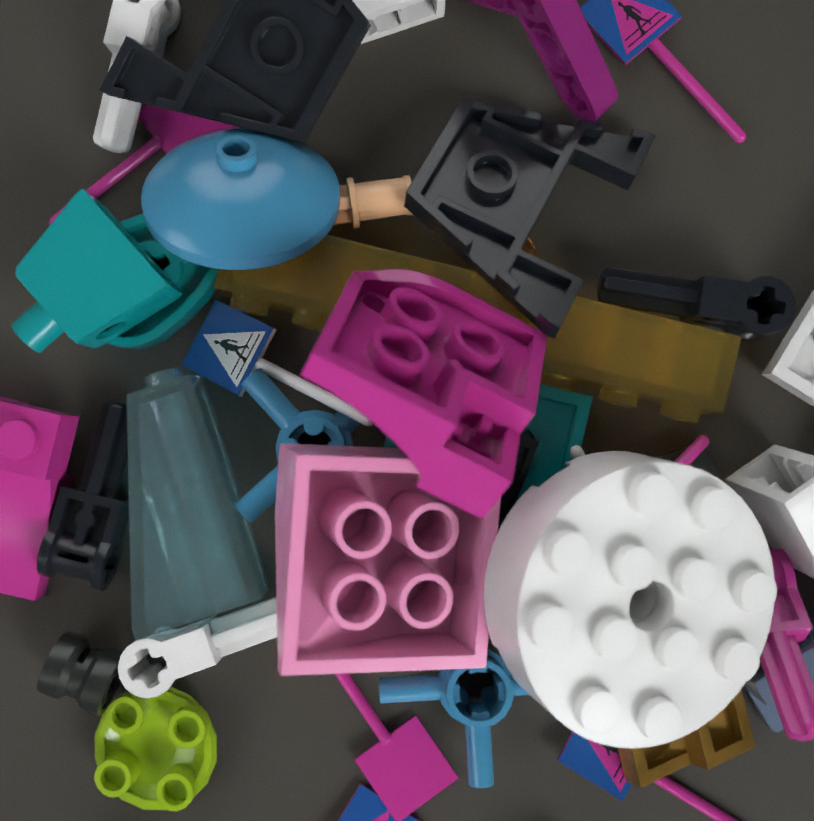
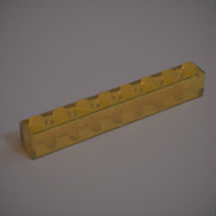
M326 235L307 252L280 264L248 270L218 269L214 284L216 290L224 296L231 298L229 305L231 309L260 317H267L269 308L293 313L292 324L322 332L354 269L356 271L404 269L444 280L538 329L476 271ZM576 296L555 339L547 336L540 384L571 392L575 391L576 383L601 389L598 398L601 401L636 408L638 399L662 404L660 411L662 416L698 423L700 414L724 413L742 337Z

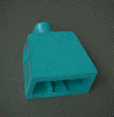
M82 188L73 196L17 265L15 270L16 278L37 301L11 323V327L26 345L38 353L45 350L64 332L76 344L95 349L105 345L173 303L183 293L102 202Z

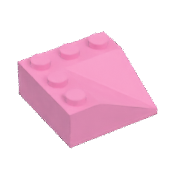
M280 443L275 502L278 671L280 675L486 668L489 632L484 612V580L488 558L493 542L498 534L501 497L484 519L417 487L420 472L400 448Z

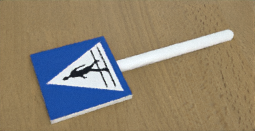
M215 299L182 366L241 397L245 392V389L241 386L243 381L256 369L261 368L265 374L365 426L373 424L366 416L336 395L263 359L262 357L276 329Z

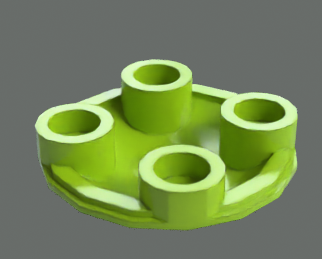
M170 687L161 695L151 698L134 696L129 691L121 694L103 712L95 732V761L98 767L95 770L94 781L103 795L111 798L119 797L121 800L143 810L177 812L185 809L194 797L208 784L217 762V735L208 713L191 695L173 687Z

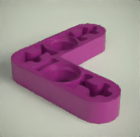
M463 0L519 18L557 94L564 105L577 118L595 122L618 100L616 85L577 0Z

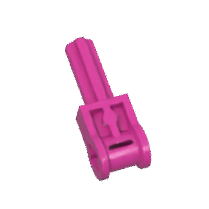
M769 549L773 564L774 581L777 586V596L774 602L770 630L760 655V662L786 736L798 742L814 739V685L799 644H803L813 627L798 591L795 571L788 554L783 549Z

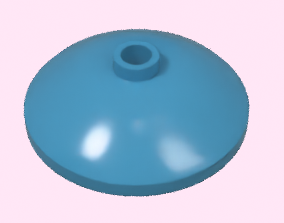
M228 128L195 136L169 151L152 168L145 179L141 193V205L150 233L157 242L172 254L205 267L226 270H248L286 262L317 245L329 233L337 219L340 207V188L338 178L328 161L305 143L246 128Z

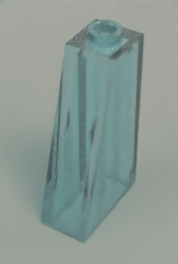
M180 367L163 370L145 377L146 388L127 394L131 625L135 640L261 600L271 589L251 524L235 507V503L242 496L204 378L192 374L183 375Z

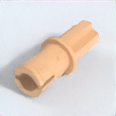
M404 175L401 178L354 183L352 177L346 178V184L339 185L340 207L334 225L352 223V227L355 229L360 228V221L406 214L407 216L413 215L404 207L406 191L412 183L410 175Z

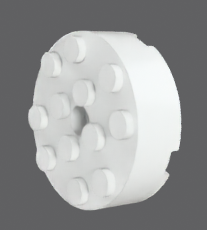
M626 451L598 452L575 458L566 462V468L554 474L539 487L532 485L516 502L502 523L493 542L484 580V612L492 644L498 649L506 667L512 674V678L557 720L573 732L596 743L617 748H644L665 744L688 735L712 720L732 701L744 684L757 672L760 655L770 630L774 602L777 596V586L774 581L773 564L768 543L758 520L745 501L726 483L701 469Z

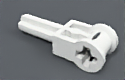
M113 0L103 41L112 53L109 70L126 36L137 40L163 57L167 37L177 29L181 20L179 0ZM103 93L93 135L94 143L111 152H129L132 148L142 103Z
M277 597L219 618L216 614L180 628L163 625L150 629L140 639L128 645L121 654L118 663L120 681L125 689L134 696L142 698L157 697L166 692L178 678L214 666L224 656L277 638ZM149 653L152 658L163 656L166 666L163 668L160 663L150 665L146 655Z

